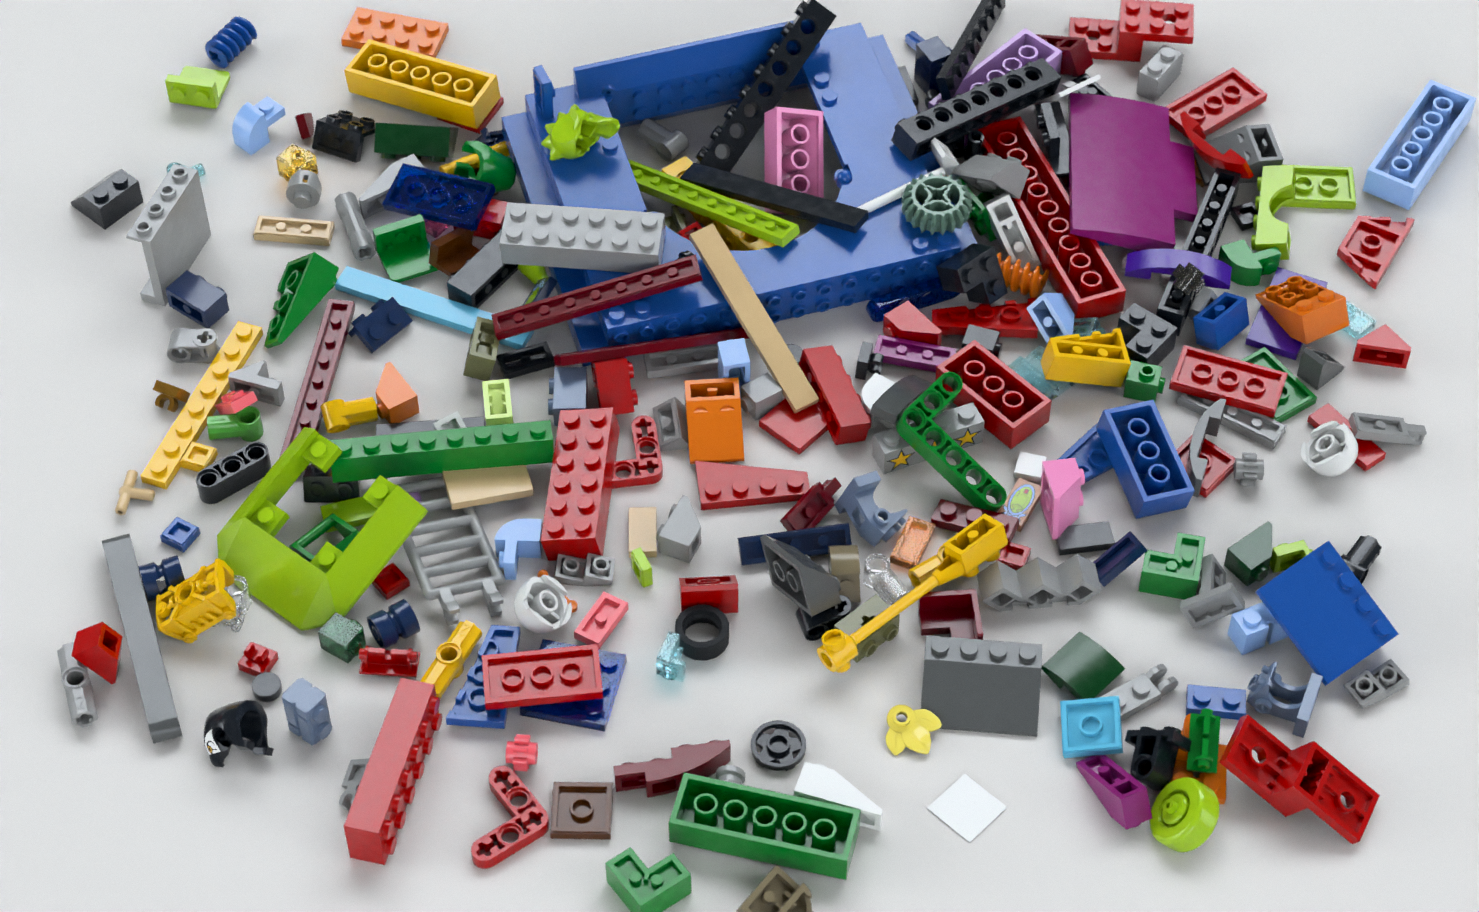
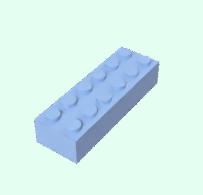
M1430 80L1368 168L1363 191L1410 210L1471 120L1476 98Z

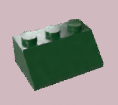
M376 122L374 153H381V158L396 159V154L406 155V157L414 154L419 161H421V156H431V161L446 162V157H453L458 128Z

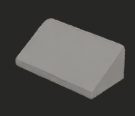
M674 397L654 407L653 414L660 451L689 448L685 406Z

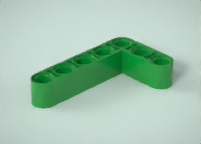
M945 372L904 411L897 422V432L974 507L998 512L1007 499L1005 489L934 422L955 400L963 386L962 379L958 374ZM943 384L950 386L953 392L946 391L943 388ZM924 402H930L935 409L927 408ZM906 419L913 420L917 427L908 425ZM926 438L934 440L937 446L929 445ZM946 457L954 459L956 465L949 464ZM966 477L974 478L976 485L970 484ZM986 496H992L997 504L990 503Z

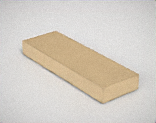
M259 215L253 236L254 240L330 246L335 226L333 221Z

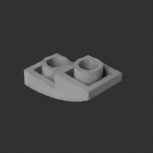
M591 553L587 554L586 559L558 554L554 579L560 584L573 586L610 585L613 581L615 558Z
M1389 659L1371 672L1366 669L1345 683L1344 688L1360 707L1364 708L1400 691L1409 685V678L1392 659Z

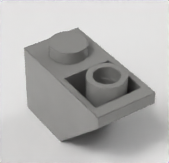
M682 495L678 504H673L666 524L660 525L656 539L659 540L660 553L690 563L701 545V525L688 497Z

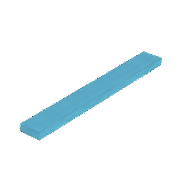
M346 266L335 284V290L375 303L381 299L386 302L391 297H394L408 314L472 334L477 316L492 320L491 315L493 313ZM534 330L502 339L499 344L515 349L525 348L534 334Z

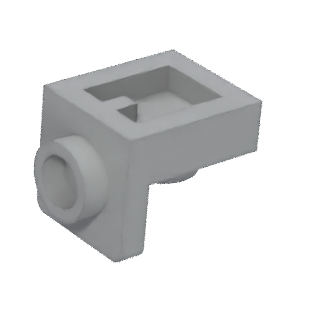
M1203 286L1199 295L1194 298L1188 314L1191 320L1218 298L1212 289Z

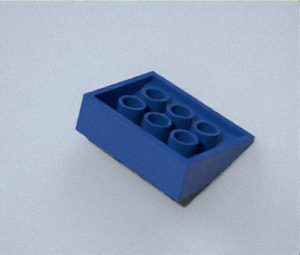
M1327 541L1255 591L1314 672L1323 676L1322 683L1325 686L1399 634L1330 541Z

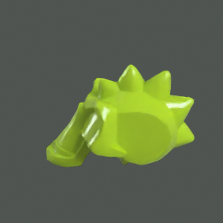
M574 104L567 114L559 112L555 123L545 125L549 135L541 142V145L550 149L551 161L562 158L576 159L588 152L590 147L600 137L609 139L614 136L620 128V123L612 117L606 118L592 112L583 111Z

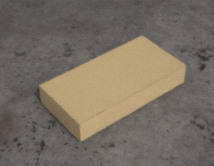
M656 507L629 508V558H631L632 550L641 547L646 557H657Z

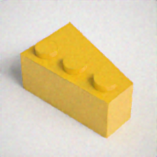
M1120 328L1113 329L1112 333L1107 334L1094 331L1091 336L1080 337L1079 334L1050 337L1040 360L1046 380L1121 387L1131 365Z

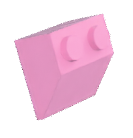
M1075 458L1042 461L1040 505L1052 540L1058 539L1066 528L1079 518V506H1083L1081 485L1085 484V475L1083 469L1078 468Z

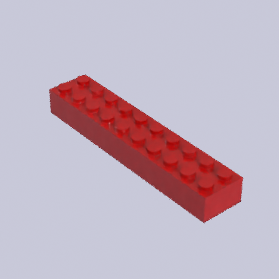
M1021 116L995 122L979 129L978 131L984 134L982 144L983 156L992 153L1002 157V159H1007L1008 156L1015 157L1022 161L1021 165L1030 170L1020 199H1011L1039 258L1040 266L1044 272L1047 269L1049 270L1048 279L1056 293L1063 294L1075 314L1074 324L1077 325L1123 312L1126 295L1125 287L1096 240L1070 234V197Z

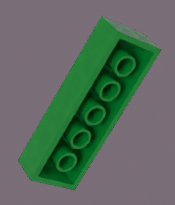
M684 772L669 819V842L846 880L860 829L861 810Z

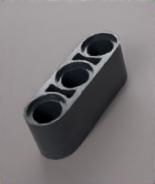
M261 442L250 443L199 471L196 475V484L201 501L206 504L218 503L262 479L271 469L267 446Z

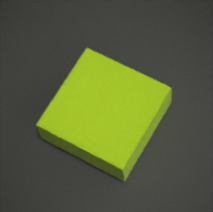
M641 547L632 550L631 566L641 586L645 588L653 585L652 567Z

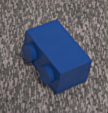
M1224 292L1194 316L1196 343L1218 351L1249 326L1247 299Z

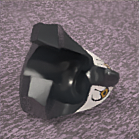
M244 700L225 705L209 714L204 725V745L209 753L210 761L215 767H224V760L228 756L232 744L240 750L252 751L253 754L272 756L274 749L268 747L267 715L261 704L252 700Z

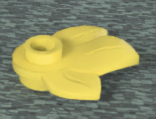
M896 705L887 714V724L889 726L885 737L887 747L895 756L899 755L906 747L917 753L929 754L931 747L929 732L938 730L942 724L939 718L929 710H913L906 705ZM903 714L907 717V720L899 722L896 717Z

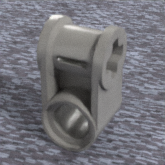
M177 328L171 334L167 356L176 363L210 364L220 350V347L216 344L217 335L214 330L208 328Z

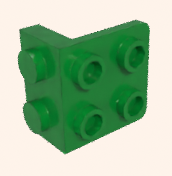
M421 214L372 229L375 251L390 280L400 283L438 271L437 268L429 264L431 246L427 240L425 221Z

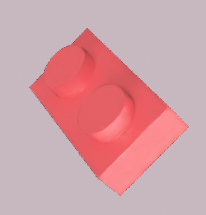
M234 390L221 397L222 402L215 406L220 415L235 414L255 403L258 399L253 391Z
M603 592L575 629L574 638L587 645L598 644L599 650L628 611V602Z

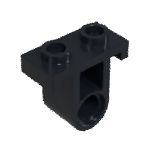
M1170 726L1164 727L1163 730H1156L1150 727H1140V730H1127L1125 742L1135 747L1130 769L1132 777L1152 790H1162L1171 781L1178 748L1184 752H1190L1192 740L1182 735L1180 729Z

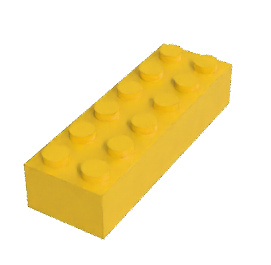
M368 39L344 70L348 89L351 93L475 129L480 126L501 98L497 75Z

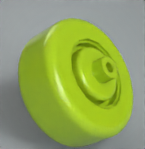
M1182 777L1170 782L1161 790L1152 805V819L1149 820L1152 835L1157 841L1177 852H1189L1201 846L1210 837L1218 821L1219 801L1215 792L1208 786L1190 777Z

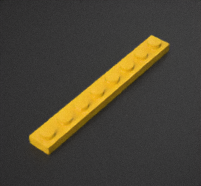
M241 321L236 323L140 475L143 483L167 490L181 468L180 461L191 442H197L207 426V417L213 416L217 410L215 405L222 402L221 397L227 394L230 389L228 375L233 371L243 368L263 336L262 327Z

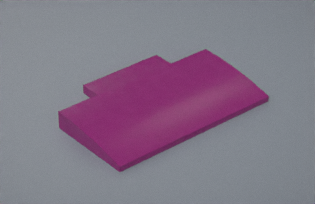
M1070 93L1068 96L1070 234L1136 251L1160 248L1173 249L1176 245L1174 218L1194 222L1198 211L1194 147L1170 141L1169 109L1147 102L1120 97Z

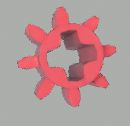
M516 734L514 741H507L506 763L514 764L513 771L528 772L529 765L537 764L538 743L530 742L531 735Z

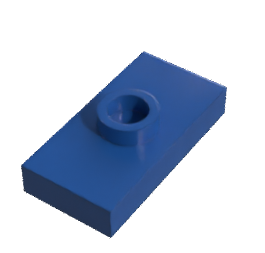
M539 65L533 67L535 104L543 118L547 120L554 117L553 97H555V90L543 66Z

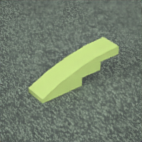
M509 379L482 381L486 426L513 423Z

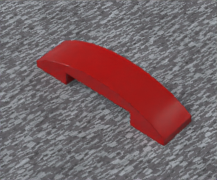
M1185 111L1180 114L1183 128L1192 146L1207 164L1214 169L1218 167L1239 173L1241 178L1250 179L1254 176L1244 158L1231 148L1222 155L1205 141L1207 137L1195 119Z

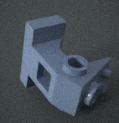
M877 471L853 478L835 503L838 513L847 512L859 535L873 547L881 540L884 542L889 541L901 529L898 523L902 526L906 522L903 517L908 512L907 509L895 513H889L886 509H879L873 499L874 491L882 480Z
M1274 662L1269 667L1264 665L1261 669L1262 673L1260 675L1255 674L1248 684L1247 689L1250 692L1246 702L1254 706V709L1259 713L1270 714L1295 722L1292 734L1304 738L1323 676L1311 673L1308 684L1296 687L1281 681L1282 677L1276 673L1278 662ZM1273 696L1289 700L1290 704L1279 702Z

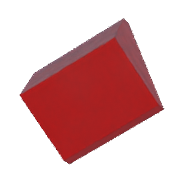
M735 575L679 578L681 612L688 607L701 604L716 607L724 614L738 613V582Z

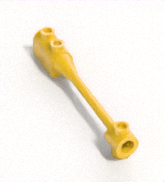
M983 514L943 544L946 558L931 573L928 579L853 634L848 635L839 629L825 632L821 638L823 645L817 649L821 662L832 672H846L851 667L850 660L858 655L857 644L936 586L943 585L960 576L973 577L979 573L978 566L984 561H996L1000 557L999 550L1008 544L1004 525L987 514Z

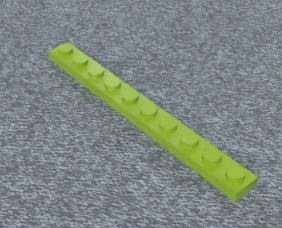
M628 159L641 192L781 247L786 246L800 233L798 224Z

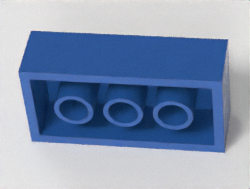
M1154 400L1103 410L1096 430L1135 518L1139 519L1186 508L1195 490Z

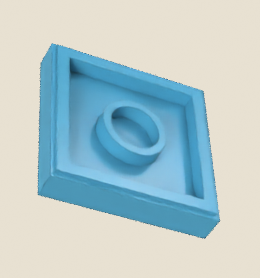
M1119 696L1060 701L1064 758L1123 753Z

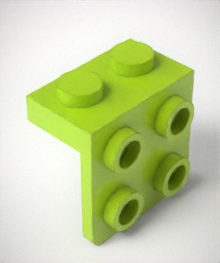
M185 66L180 76L168 74L165 83L169 102L217 109L230 80V73L222 70Z

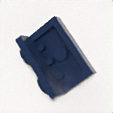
M391 297L386 302L381 299L370 308L372 313L367 317L361 314L351 323L353 328L348 334L351 337L356 334L369 351L373 353L411 324L413 320L394 297Z

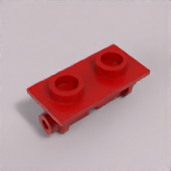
M366 645L365 648L359 649V660H361L359 674L417 677L421 653L413 651L412 648L408 650H386L385 648H371Z

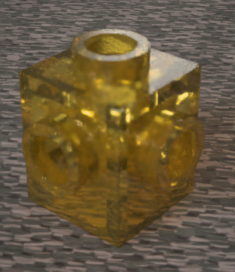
M293 143L276 157L279 176L288 182L298 170H308L318 174L316 155Z

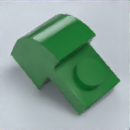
M1242 239L1221 245L1218 260L1232 267V282L1243 286H1257L1260 284L1262 275L1276 272L1281 252L1276 246L1253 253L1245 240Z

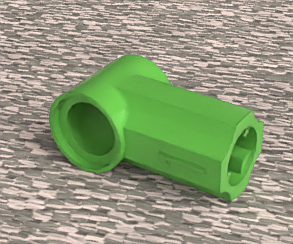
M248 406L236 414L207 417L209 440L241 437L244 441L253 442L263 436L264 430L260 412L253 406Z

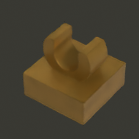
M156 380L153 387L154 391L160 393L155 400V405L163 408L165 401L169 400L170 404L167 410L171 412H176L178 409V400L186 403L190 396L189 392Z

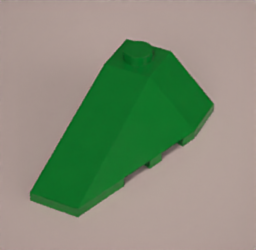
M315 252L287 263L277 289L281 293L279 301L274 302L273 306L277 314L269 323L265 347L268 349L282 344L323 297L335 286L339 267Z

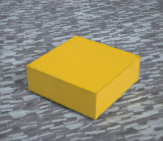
M192 441L180 461L181 467L196 472L201 471L213 464L218 455L217 448Z

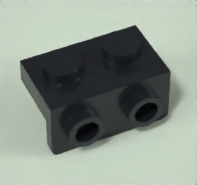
M308 465L303 475L304 501L308 503H336L360 497L359 484L361 480L333 483L331 467L324 473L314 465Z

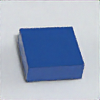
M176 517L160 535L161 542L184 553L201 533L199 527Z

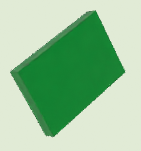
M1265 347L1241 359L1245 362L1288 373L1274 418H1269L1282 423L1316 403L1317 397Z

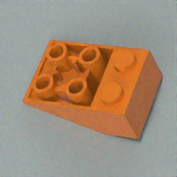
M1301 276L1289 277L1287 281L1279 285L1269 286L1265 291L1255 295L1256 299L1291 338L1306 345L1349 326L1346 298Z
M738 377L684 380L690 464H695V461L713 463L744 461Z

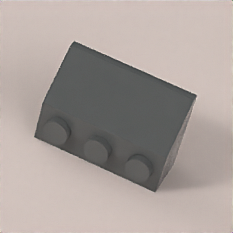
M766 535L760 537L771 583L775 588L810 616H814L841 603L839 595L841 586L835 575H830L821 565H817L807 554L804 555L797 548Z

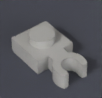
M369 758L350 760L342 783V787L346 791L339 800V805L346 810H349Z

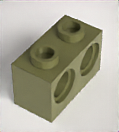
M477 316L468 347L463 372L464 376L483 381L490 380L500 342L495 336L492 320Z

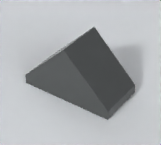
M1305 346L1302 351L1297 376L1318 390L1342 372L1345 367L1327 353Z

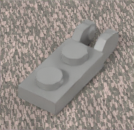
M1159 664L1151 668L1146 674L1143 673L1101 697L1119 696L1121 721L1159 701L1162 696L1178 686V681L1173 676L1163 680L1156 687L1153 683L1162 678L1168 671L1164 664Z

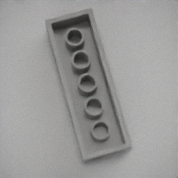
M507 202L499 242L501 260L505 264L629 273L661 265L666 235L665 213Z

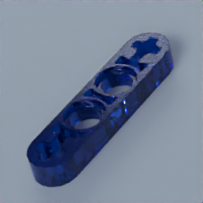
M937 277L875 297L866 305V311L872 321L881 322L884 320V314L901 305L899 303L905 299L919 310L953 299L960 293L943 290L940 278Z

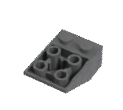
M1270 124L1246 125L1207 141L1222 155L1231 148L1247 161L1254 176L1250 179L1240 178V183L1257 182L1258 177L1262 176L1263 166L1282 165L1284 160ZM1194 149V158L1205 186H1209L1216 169L1207 164Z

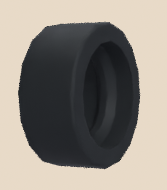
M701 604L688 607L681 612L675 623V642L679 651L686 657L703 661L716 658L722 654L729 644V622L726 615L716 607ZM708 623L719 630V635L707 642H696L689 639L685 635V631L694 624Z

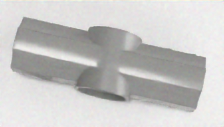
M72 642L64 644L61 649L57 650L72 724L83 728L92 725L98 719L88 669L84 664L71 656L74 646Z

